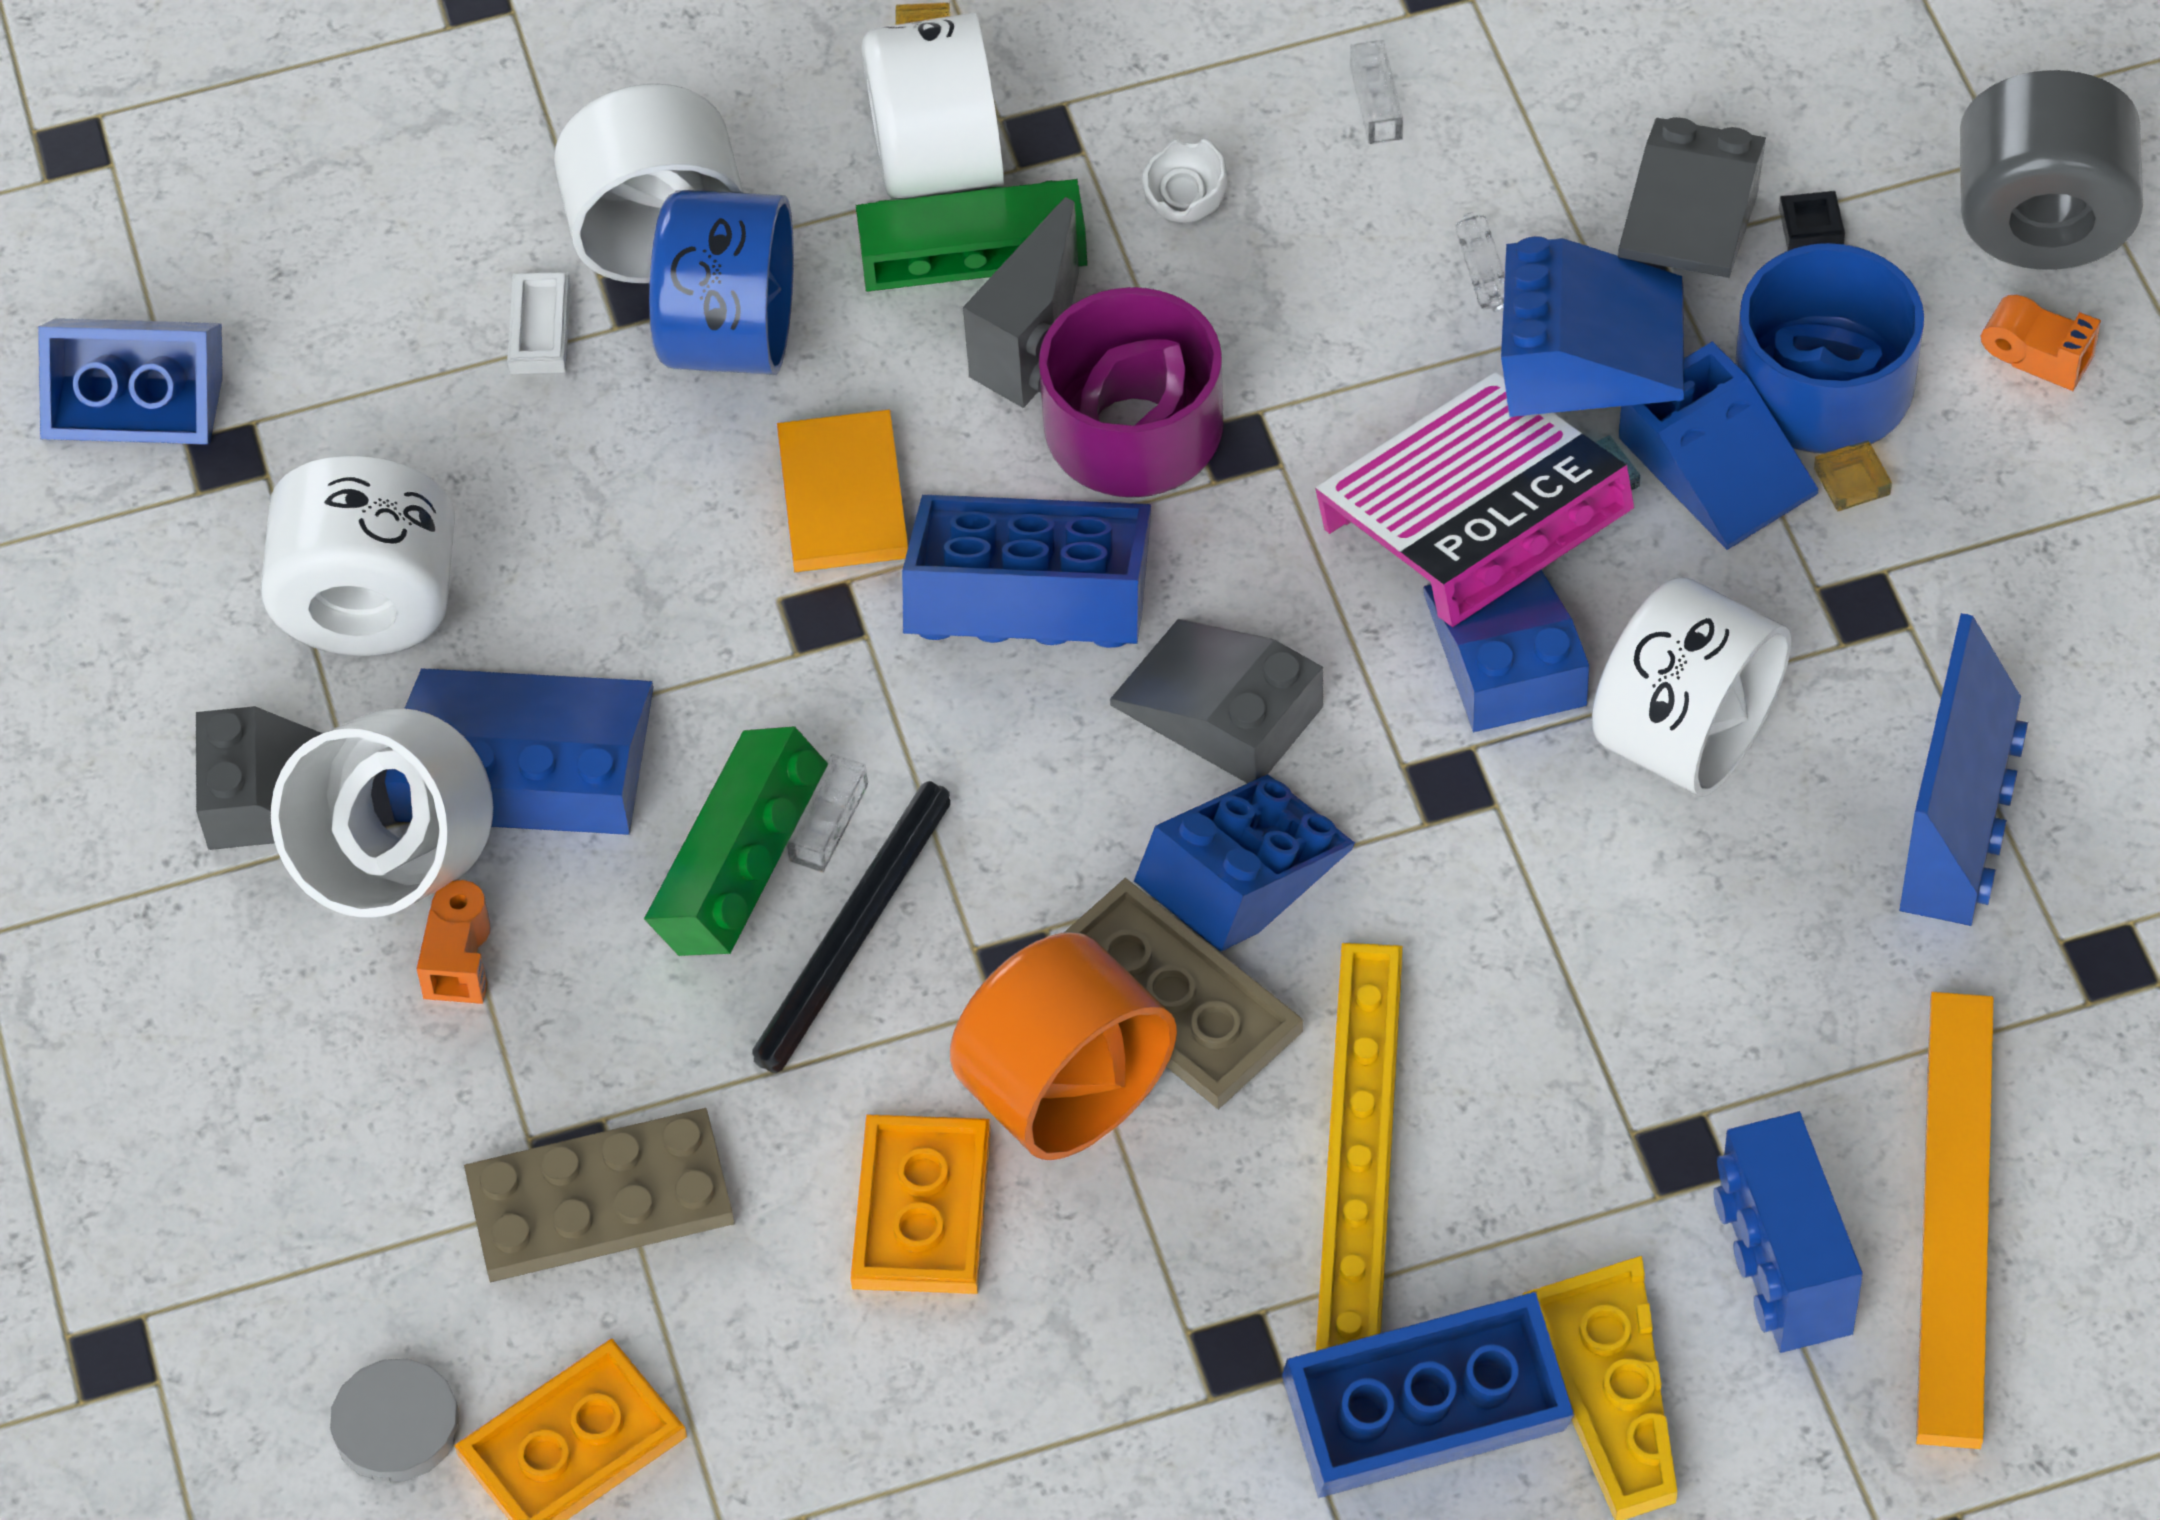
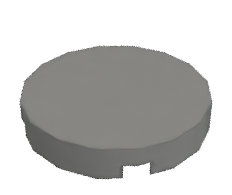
M387 1359L360 1369L341 1386L331 1406L330 1430L342 1460L359 1475L373 1479V1476L389 1478L390 1482L408 1481L430 1472L449 1454L455 1441L454 1434L457 1430V1423L459 1426V1409L448 1381L431 1366L411 1359Z

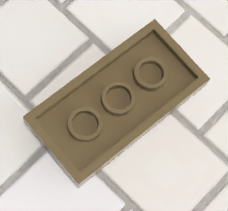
M1126 877L1063 932L1084 934L1097 941L1173 1015L1177 1026V1036L1174 1050L1166 1068L1218 1110L1303 1032V1019Z
M707 1107L464 1165L490 1283L735 1224Z

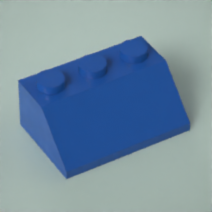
M55 318L38 326L40 439L209 444L211 442L222 384V323Z

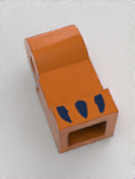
M2008 295L2002 298L1980 336L1983 346L1994 357L2012 364V367L2074 391L2095 356L2101 320L2079 312L2074 321L2042 309L2037 303L2027 297Z
M466 880L452 881L436 891L432 899L416 968L423 999L483 1004L487 979L481 953H477V950L490 934V919L485 896L481 888L473 882Z

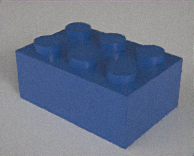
M1798 1111L1727 1129L1724 1155L1717 1157V1168L1721 1185L1713 1190L1714 1202L1722 1224L1732 1223L1737 1241H1734L1733 1249L1739 1272L1743 1278L1752 1277L1758 1295H1754L1753 1301L1761 1330L1764 1333L1772 1331L1780 1353L1853 1335L1863 1272L1801 1112Z

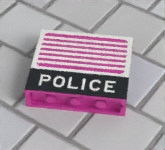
M1496 372L1315 487L1324 530L1331 534L1344 524L1348 525L1352 522L1429 580L1433 590L1437 615L1452 628L1634 509L1627 464L1554 413L1509 417L1504 377Z

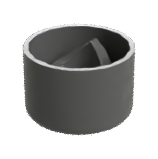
M2045 70L2020 74L2000 81L1979 94L1967 107L1960 124L1961 215L1965 229L1971 239L1982 250L2000 261L2014 266L2039 270L2067 269L2089 264L2111 254L2122 246L2136 230L2143 210L2140 119L2131 99L2118 87L2101 78L2080 72Z

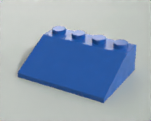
M1533 236L1524 238L1518 243L1506 244L1501 361L1509 417L1684 400V293L1682 276L1640 262L1619 258L1618 255L1564 238L1548 240L1544 237Z
M922 494L902 569L903 634H919L922 638L929 640H941L950 636H971L991 643L1003 642L1009 638L1035 639L1037 642L1045 645H1059L1067 641L1094 642L1096 645L1106 648L1120 647L1126 643L1137 644L1142 619L1151 504Z
M1960 614L1916 804L1899 911L1972 926L1976 904L1989 905L1996 869L1986 868L1985 863L1988 853L2000 855L2007 820L1996 818L1999 804L2011 805L2018 771L2007 769L2009 755L2022 756L2028 722L2017 720L2021 695L1974 616L1969 614Z
M421 668L404 709L425 712L445 721L455 728L474 748L483 763L491 786L493 798V820L491 827L630 835L654 689L653 681ZM387 769L385 786L394 821L411 822L413 814L410 784L402 772L396 769Z

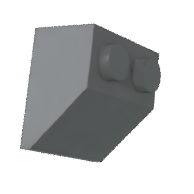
M256 706L196 712V812L208 850L275 843L271 825V803L276 781L284 765L294 752L312 738L323 733Z

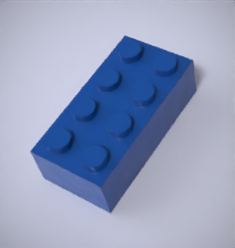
M1536 1292L1288 1358L1282 1373L1318 1498L1563 1432L1574 1416Z

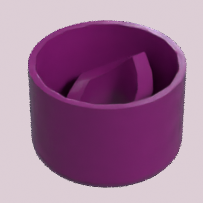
M1139 287L1116 288L1090 295L1066 309L1050 326L1043 339L1039 354L1043 425L1049 450L1057 464L1067 475L1094 491L1116 497L1134 498L1153 496L1175 489L1194 478L1206 467L1218 448L1223 431L1222 352L1213 326L1198 309L1185 300L1160 290ZM1141 399L1158 404L1134 426L1102 423L1099 421L1098 416L1102 410L1115 402Z

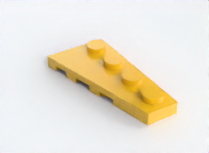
M1642 1255L1523 1293L1525 1295L1536 1292L1574 1413L1571 1419L1614 1520H1626L1675 1504L1678 1492L1667 1419L1663 1409L1661 1379L1658 1361H1656L1652 1336L1653 1326L1650 1306L1646 1296Z

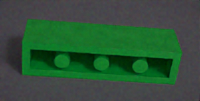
M1078 179L1049 180L1036 184L991 187L985 190L892 201L880 200L875 203L855 205L866 292L991 277L1065 197L1075 202L1078 266H1088L1086 230Z
M795 726L743 730L646 913L644 920L678 956L731 954L828 766L827 761Z

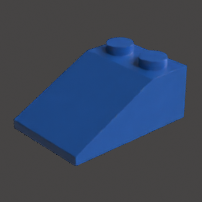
M1539 570L1453 628L1438 617L1432 586H1423V594L1473 733L1587 706L1590 665L1571 616L1542 570Z

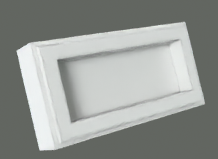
M568 272L513 274L507 358L510 374L566 372L571 286Z

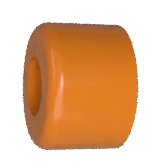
M1058 933L1040 939L1015 953L1001 964L977 989L964 1008L954 1029L950 1043L951 1067L960 1083L1033 1156L1042 1160H1057L1074 1155L1090 1147L1120 1125L1141 1104L1161 1077L1171 1058L1176 1042L1177 1026L1173 1015L1097 941L1080 933Z

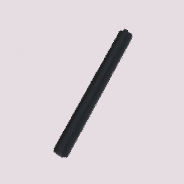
M927 781L921 784L752 1049L753 1061L760 1068L766 1069L771 1073H778L787 1064L949 808L951 801L949 799L950 792L945 787L938 786L932 781Z

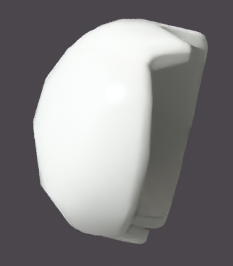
M1206 138L1201 139L1196 144L1186 143L1178 139L1173 140L1163 151L1151 157L1142 174L1145 201L1160 216L1172 222L1192 223L1210 215L1217 210L1227 191L1224 155Z

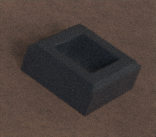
M1836 191L1780 196L1779 212L1788 251L1813 244H1844L1845 231Z

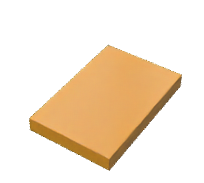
M890 409L777 423L794 572L905 559L908 542Z
M866 1114L850 1278L852 1289L978 1294L991 1135L990 1119Z
M611 1338L454 1446L458 1457L508 1520H568L687 1438L685 1426Z

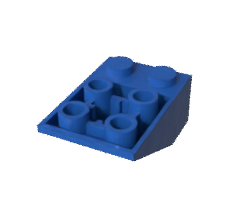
M1713 341L1684 358V400L1621 406L1619 439L1726 550L1818 494V487L1749 377Z
M1267 774L1155 825L1134 882L1222 952L1259 934L1353 849L1355 842L1338 830L1330 819L1318 814L1295 796L1285 784Z

